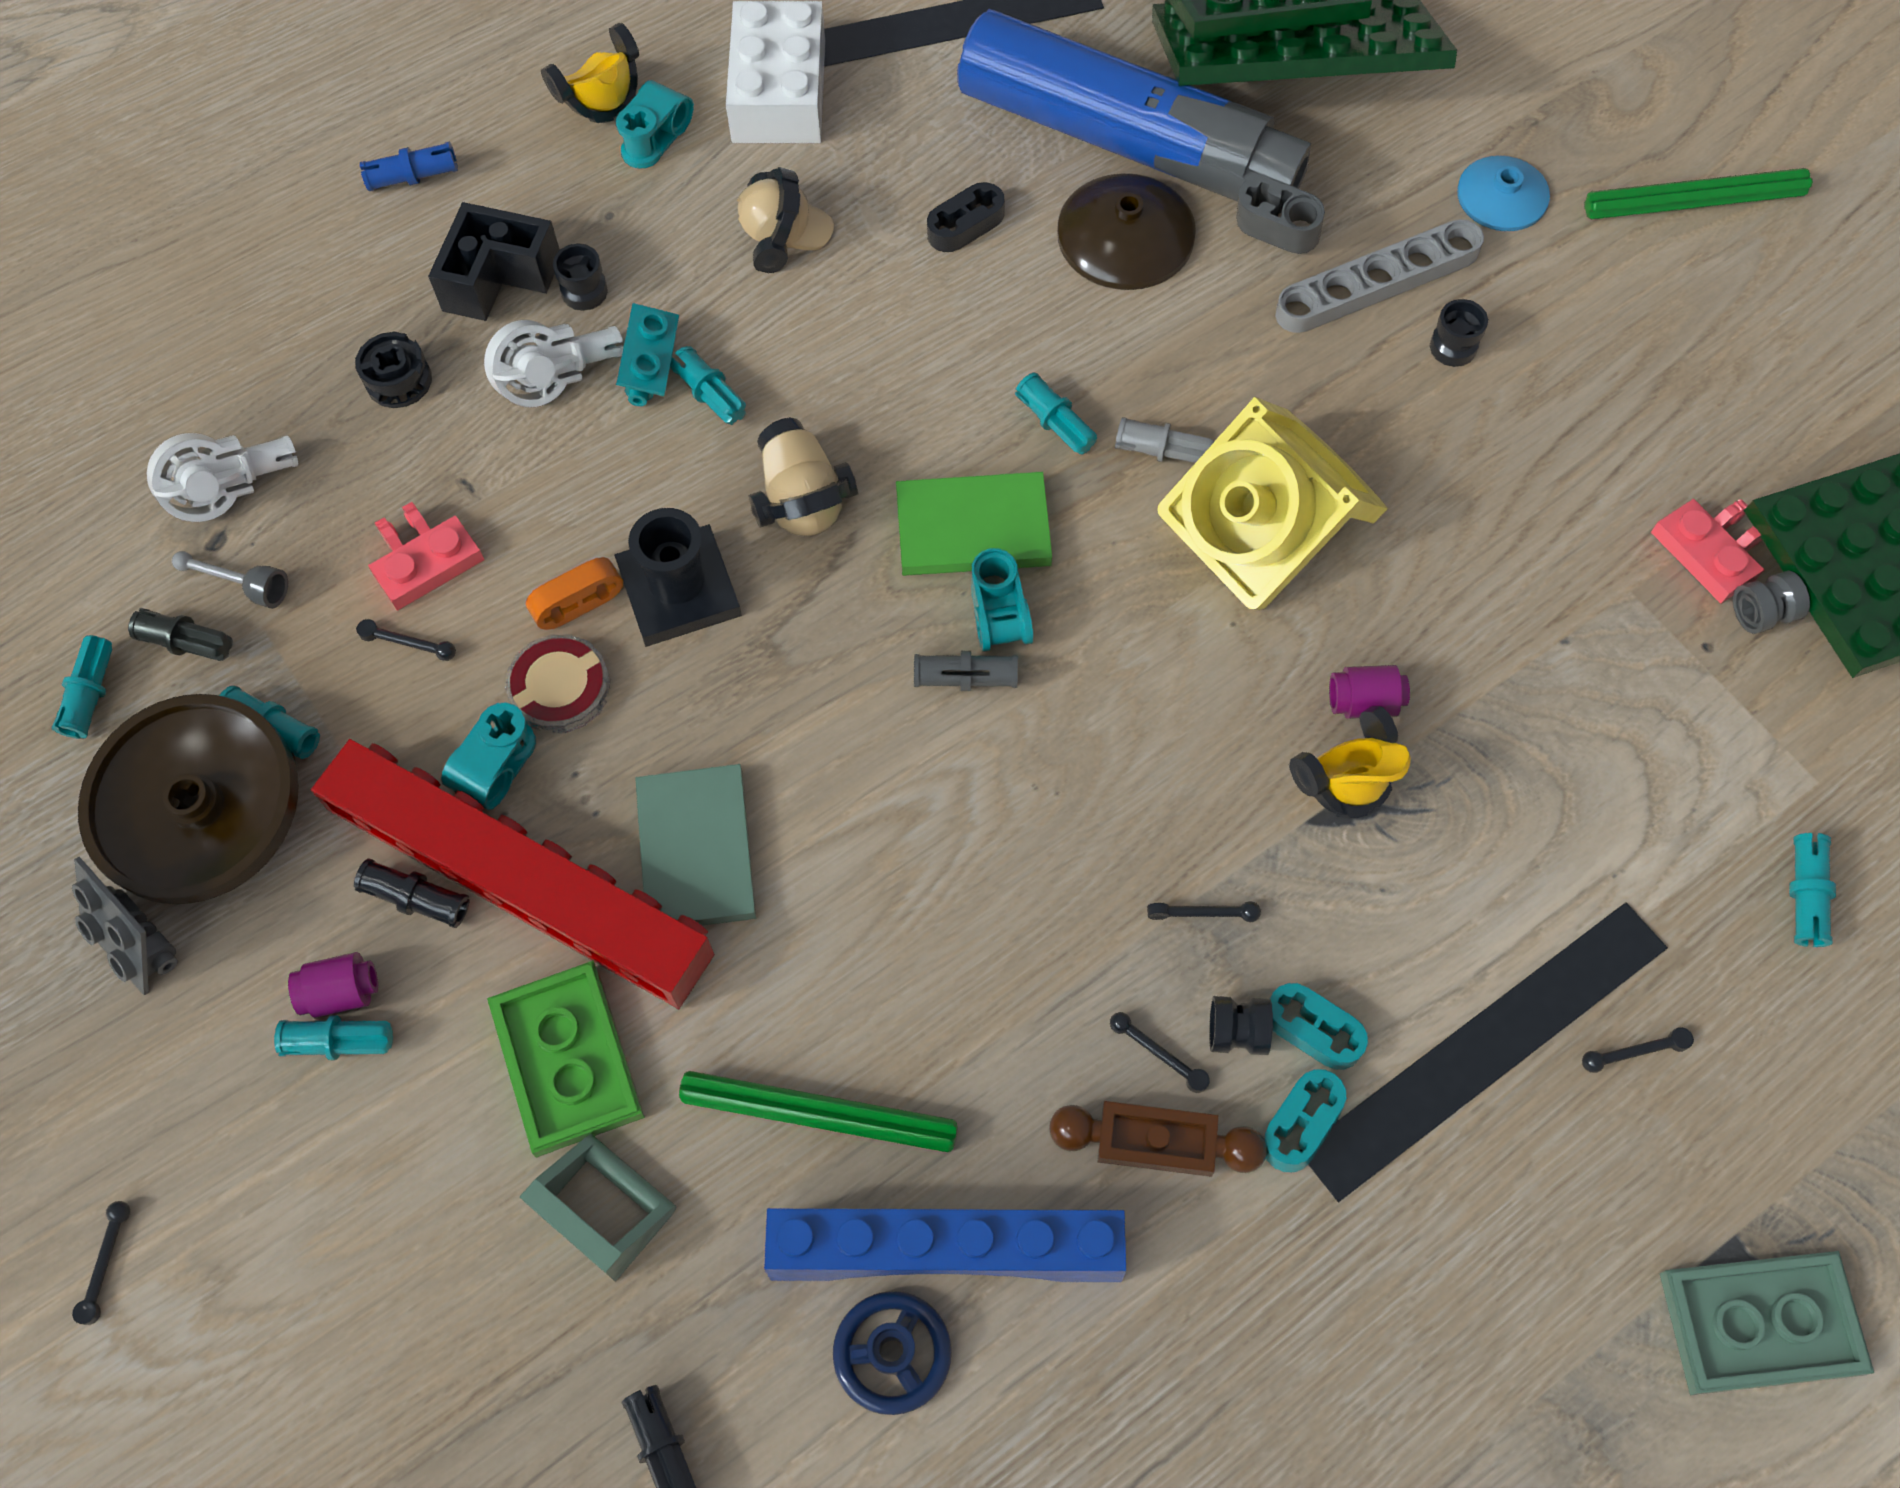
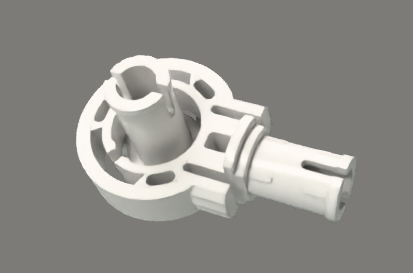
M519 320L502 327L490 340L484 359L485 372L492 387L514 404L524 407L542 406L557 398L567 384L581 381L582 374L578 371H582L586 364L612 357H621L624 346L616 347V343H621L623 340L615 326L574 337V332L568 324L548 328L536 321ZM534 342L536 345H525V343ZM509 383L514 388L522 389L530 394L512 393L506 388V385Z
M185 433L167 439L154 451L147 467V481L151 493L168 513L181 520L203 522L225 513L233 505L237 497L254 493L253 486L250 483L256 480V476L291 466L296 467L298 466V458L296 455L292 456V453L296 451L289 436H283L277 440L243 448L234 435L214 440L203 434ZM173 497L179 503L186 505L187 499L192 507L197 508H185L177 506L171 503L170 500Z

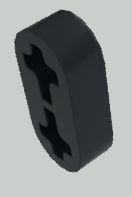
M988 182L976 183L930 211L927 217V239L930 245L938 251L954 252L997 227L1004 218L1005 199L1001 188Z

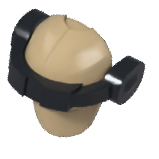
M782 167L773 169L770 172L755 174L737 199L738 220L747 234L759 241L753 251V265L756 270L765 273L778 272L784 267L788 260L787 248L820 250L829 241L834 230L833 219L826 212L808 204L806 195L799 188V179L795 171Z
M796 429L783 432L765 444L762 451L767 496L762 491L748 495L751 504V512L760 528L773 524L776 520L780 527L791 534L812 536L824 532L837 521L842 509V498L847 499L858 495L855 476L848 463L836 465L833 469L816 437L807 430Z

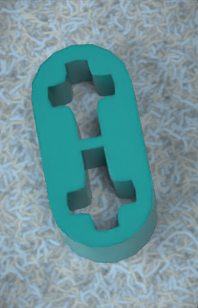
M1298 983L1284 984L1272 993L1270 1000L1273 1012V1031L1278 1036L1334 1070H1345L1353 1067L1363 1056L1368 1045V1036L1363 1024L1355 1017L1308 987ZM1292 1000L1298 1001L1302 1005L1299 1012L1300 1015L1314 1025L1297 1016L1292 1022L1286 1021L1282 1018L1284 1007L1279 1002L1289 1005ZM1318 1028L1333 1036L1339 1034L1341 1030L1350 1035L1347 1044L1354 1051L1344 1048L1340 1054L1334 1052L1330 1048L1333 1039Z
M1314 1069L1306 1072L1297 1081L1269 1123L1264 1135L1267 1147L1266 1159L1275 1169L1282 1172L1295 1173L1304 1169L1314 1158L1338 1121L1347 1099L1346 1088L1337 1075L1325 1069ZM1323 1087L1330 1092L1328 1102L1333 1106L1331 1107L1323 1103L1319 1106L1313 1117L1305 1113L1311 1097L1306 1090L1316 1093ZM1296 1125L1304 1128L1298 1145L1303 1152L1301 1153L1293 1149L1288 1155L1282 1154L1279 1151L1281 1141L1276 1135L1287 1138Z

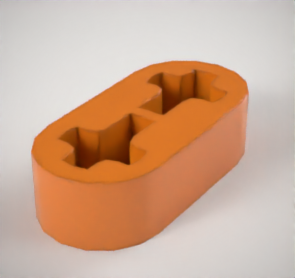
M604 557L595 558L533 590L526 600V607L540 629H555L613 599L621 591L623 579L610 559Z

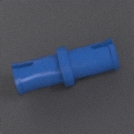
M450 141L411 151L409 147L399 149V154L360 162V168L364 170L361 171V175L368 191L407 182L411 186L419 184L420 178L458 171V165L454 163L457 162L456 155Z

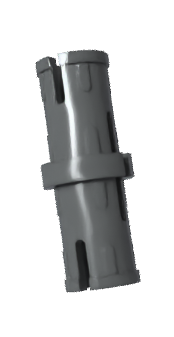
M961 650V656L914 655V687L961 686V691H971V686H1010L1017 688L1018 655L971 656V651ZM943 670H961V672H949ZM971 670H987L989 672H971Z

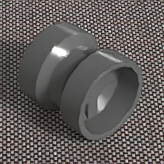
M1788 570L1769 576L1765 583L1754 581L1738 586L1733 595V608L1741 626L1747 632L1757 634L1772 629L1778 621L1786 624L1805 618L1809 612L1810 601L1807 588L1802 579L1796 573Z

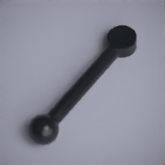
M371 619L362 620L356 627L358 635L364 641L369 642L376 638L435 653L442 661H449L456 654L455 646L448 641L437 644L378 628Z
M1253 901L1245 902L1241 906H1169L1166 903H1152L1147 906L1148 918L1152 920H1163L1168 917H1241L1244 921L1251 923L1258 920L1261 916L1260 906Z
M1118 1012L1111 1016L1110 1027L1115 1033L1127 1034L1183 1076L1190 1091L1201 1093L1207 1089L1210 1078L1206 1071L1189 1068L1133 1026L1130 1017L1126 1013Z
M1678 1027L1670 1032L1668 1037L1603 1054L1597 1051H1588L1582 1058V1065L1590 1073H1598L1602 1071L1606 1064L1668 1048L1683 1052L1692 1046L1694 1038L1688 1029Z
M115 1201L106 1209L109 1223L85 1299L78 1302L72 1312L76 1323L91 1325L100 1317L101 1309L96 1303L120 1225L130 1216L131 1209L124 1201Z

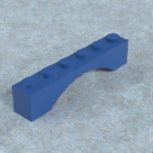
M767 1208L764 1270L771 1281H833L889 1275L961 1274L1010 1276L1058 1282H1122L1126 1273L1125 1210Z

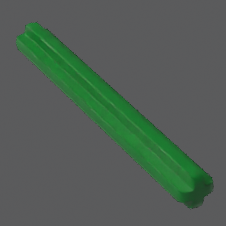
M1798 168L1591 191L1587 194L1584 201V209L1586 210L1587 217L1592 220L1799 197L1808 194L1809 188L1812 187L1813 179L1810 178V171L1808 169Z
M694 1071L684 1073L679 1088V1098L684 1104L942 1152H951L957 1137L958 1126L954 1119Z

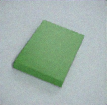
M1043 472L896 481L902 576L972 571V563L975 557L980 552L990 548H999L1007 551L1014 557L1017 568L1052 566V550Z
M594 960L487 998L531 1152L536 1158L578 1143L590 1134L597 1136L645 1118Z

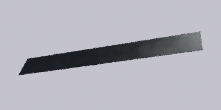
M962 0L824 29V67L967 37L975 20L984 12H987L988 9L996 10L1031 24L1103 9L1104 6L1101 0Z
M1625 902L1339 1119L1308 1165L1339 1203L1668 947Z

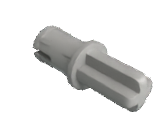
M1122 417L1115 448L1156 456L1159 462H1162L1164 456L1196 463L1214 441L1210 438L1170 430V423H1165V426H1159Z

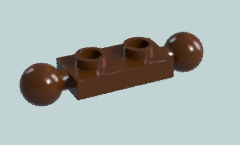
M1104 1101L1101 1120L1093 1119L1091 1114L1083 1107L1067 1105L1054 1113L1049 1125L1052 1140L1058 1147L1066 1151L1082 1150L1090 1142L1099 1143L1097 1163L1212 1177L1215 1172L1216 1158L1223 1159L1227 1166L1236 1172L1250 1173L1260 1168L1267 1156L1265 1139L1257 1130L1251 1127L1240 1126L1233 1128L1226 1135H1217L1219 1115Z

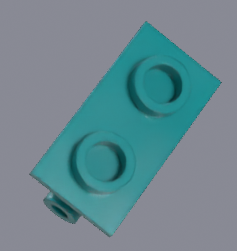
M632 303L616 385L625 387L628 401L632 405L645 406L647 401L653 398L654 394L665 395L679 314Z

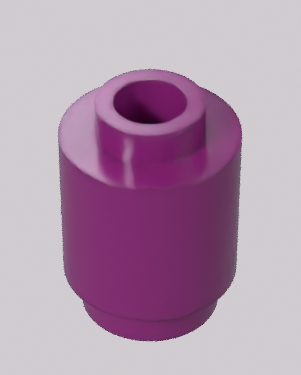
M1396 665L1344 667L1342 672H1333L1330 676L1329 700L1332 713L1344 714L1346 719L1360 718L1361 713L1369 707L1381 706L1391 717H1398L1401 706H1408L1409 679L1407 675H1400Z
M359 952L304 963L299 971L289 974V996L292 1006L299 1016L310 1014L313 1018L366 1007L371 1002V994L378 992L377 972L371 960L364 961Z

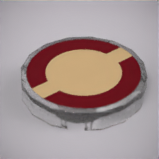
M570 634L548 635L530 642L515 655L507 670L505 690L510 704L515 705L522 711L527 721L526 723L531 728L539 730V728L552 730L553 733H568L586 726L601 713L607 702L605 698L610 688L611 677L602 654L589 641Z

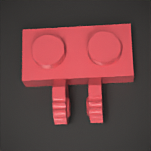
M1693 498L1658 521L1651 533L1722 604L1734 595V591L1738 586L1756 581L1765 570L1748 553L1751 548L1762 541L1761 534L1752 526L1740 538L1735 540L1726 531L1729 526L1736 524L1745 516L1744 510L1748 505L1742 499L1735 501L1713 518Z
M412 502L402 507L404 517L411 528H415L419 536L404 545L398 538L399 535L392 523L388 522L385 517L375 522L377 529L392 552L369 564L368 567L397 611L484 561L480 549L456 515L430 529L416 506Z

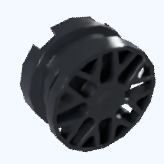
M387 332L372 337L360 347L356 355L355 369L371 399L381 406L389 408L407 407L418 402L430 388L432 383L431 369L417 341L410 340L405 333ZM420 385L423 389L419 390L415 389V387ZM406 393L407 400L401 402L399 396ZM383 396H388L385 401H381ZM394 399L397 400V403H391V402H392Z

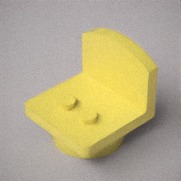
M1254 397L1159 503L1157 510L1159 516L1246 607L1262 610L1274 600L1350 518L1375 523L1388 508L1337 453L1289 410Z

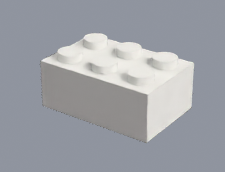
M733 1L726 93V110L732 143H821L825 60V30L822 1Z

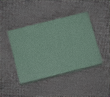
M741 764L635 777L643 892L661 904V912L676 920L680 915H685L705 926L757 919Z
M1839 1251L1665 1270L1659 1273L1690 1396L1857 1377L1874 1373Z

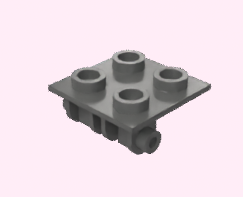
M80 856L75 858L76 883L72 885V891L79 904V915L75 917V923L79 932L90 945L98 943L107 953L111 969L121 981L131 980L143 995L148 994V976L156 971L158 974L164 975L173 970L178 963L175 957L176 949L160 931H157L156 926L152 922L147 921V916L140 911L124 890L114 889L112 886L106 887Z

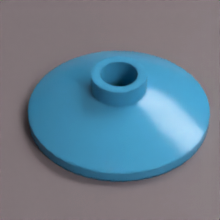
M1498 155L1481 158L1470 164L1460 177L1457 196L1462 209L1478 224L1498 231H1518L1534 225L1543 217L1549 205L1550 190L1544 176L1535 167L1518 158Z

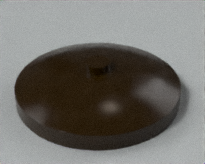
M191 694L157 702L134 714L113 731L98 749L87 768L78 801V824L84 847L93 863L108 879L143 899L163 904H191L221 896L239 887L257 874L270 861L285 840L298 802L299 785L295 760L288 744L278 730L257 711L237 700L211 694Z

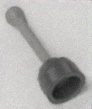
M179 551L172 557V564L179 571L193 569L242 584L246 597L257 605L271 609L276 608L282 603L287 594L288 576L281 569L271 566H255L248 570L246 574H241L194 560L185 551Z

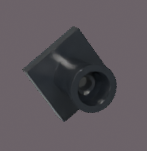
M675 508L652 510L635 522L629 534V550L616 553L614 556L645 647L742 616L740 605L710 524L699 527L697 521L690 514Z

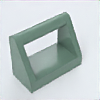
M592 1134L585 1137L540 1174L520 1195V1198L615 1282L676 1210V1205ZM586 1162H589L648 1213L643 1220L614 1246L556 1197Z

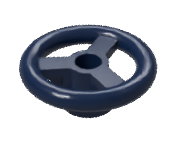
M881 1292L861 1300L845 1315L834 1339L833 1364L839 1383L847 1395L858 1405L878 1414H905L925 1405L938 1393L944 1384L951 1365V1340L943 1319L926 1301L905 1292ZM883 1310H902L896 1323H884L875 1328L870 1334L867 1344L851 1345L857 1329L868 1317ZM918 1320L928 1329L934 1347L933 1363L923 1382L911 1364L915 1357V1342L912 1332ZM888 1341H897L903 1346L901 1357L893 1362L884 1360L880 1354L882 1346ZM872 1364L876 1370L883 1374L896 1375L907 1393L898 1396H885L871 1391L858 1379L852 1365Z

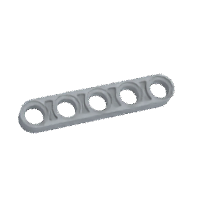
M1458 219L1289 285L1279 295L1275 314L1276 320L1283 329L1289 332H1306L1468 267L1476 261L1484 242V234L1477 224L1469 220ZM1453 237H1462L1471 243L1472 248L1458 250L1448 240ZM1413 253H1422L1431 259L1432 264L1418 266L1413 264L1408 256ZM1373 269H1382L1391 275L1392 280L1384 283L1376 282L1369 277L1368 272ZM1341 285L1351 292V296L1345 299H1337L1328 293L1327 288ZM1294 301L1302 302L1310 308L1311 312L1302 316L1294 315L1287 310L1286 305Z

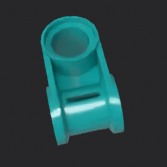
M653 80L646 81L639 89L637 95L616 117V127L624 141L621 145V156L624 162L630 167L637 169L648 168L656 164L675 139L683 134L689 126L694 112L693 100Z
M990 548L980 552L972 563L971 595L981 651H990L992 645L1021 640L1025 645L1033 644L1030 610L1027 600L1023 595L1017 563L1014 557L1007 551L999 548ZM988 576H999L1005 581L1000 584H989L983 579Z
M507 702L489 706L481 714L461 746L447 760L441 775L442 785L455 792L462 791L468 794L487 810L494 809L499 805L509 791L512 781L527 759L533 754L536 747V736L532 728L526 723L527 721L522 711L515 705ZM492 721L495 724L494 728L491 726Z

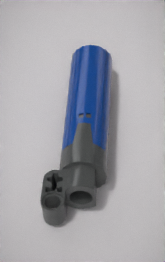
M988 9L971 26L964 41L960 63L957 68V82L961 93L1237 201V225L1248 236L1296 254L1308 253L1319 243L1325 214L1324 205L1313 194L1299 189L1308 169L1312 143L1274 129L1275 117L1191 85L1179 86L1176 79L996 10ZM1301 220L1308 222L1310 225L1300 227L1293 224V222Z

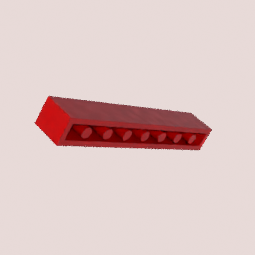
M349 738L310 789L329 812L588 959L594 960L595 963L678 1010L715 955L708 937H706L708 931L695 920L685 915H680L677 920L660 911L662 908L661 904L650 895L637 889L632 894L623 891L615 886L617 881L603 869L589 864L587 869L578 866L570 861L572 856L558 844L547 839L542 844L526 837L528 834L526 829L513 819L505 815H500L498 820L482 812L484 807L468 794L457 791L452 796L440 789V782L428 772L418 767H414L411 772L397 765L398 760L394 755L375 743L366 748Z

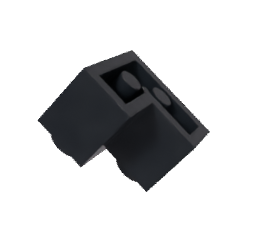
M462 202L428 275L442 312L487 321L503 284L547 294L555 275L553 260L560 250L552 221Z

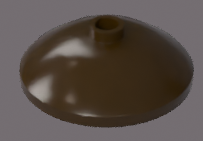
M1111 174L1085 183L1075 190L1064 203L1060 211L1057 227L1059 247L1069 265L1091 282L1120 290L1144 289L1158 285L1173 277L1188 261L1193 250L1196 233L1194 217L1185 200L1174 189L1163 182L1138 174Z

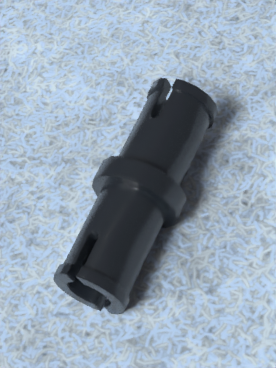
M367 858L361 864L354 880L355 891L359 893H366L395 904L397 911L403 914L412 915L416 912L448 924L452 928H457L462 923L470 903L469 895L459 894L427 882L426 875L413 871L410 874H406L377 863L370 858Z

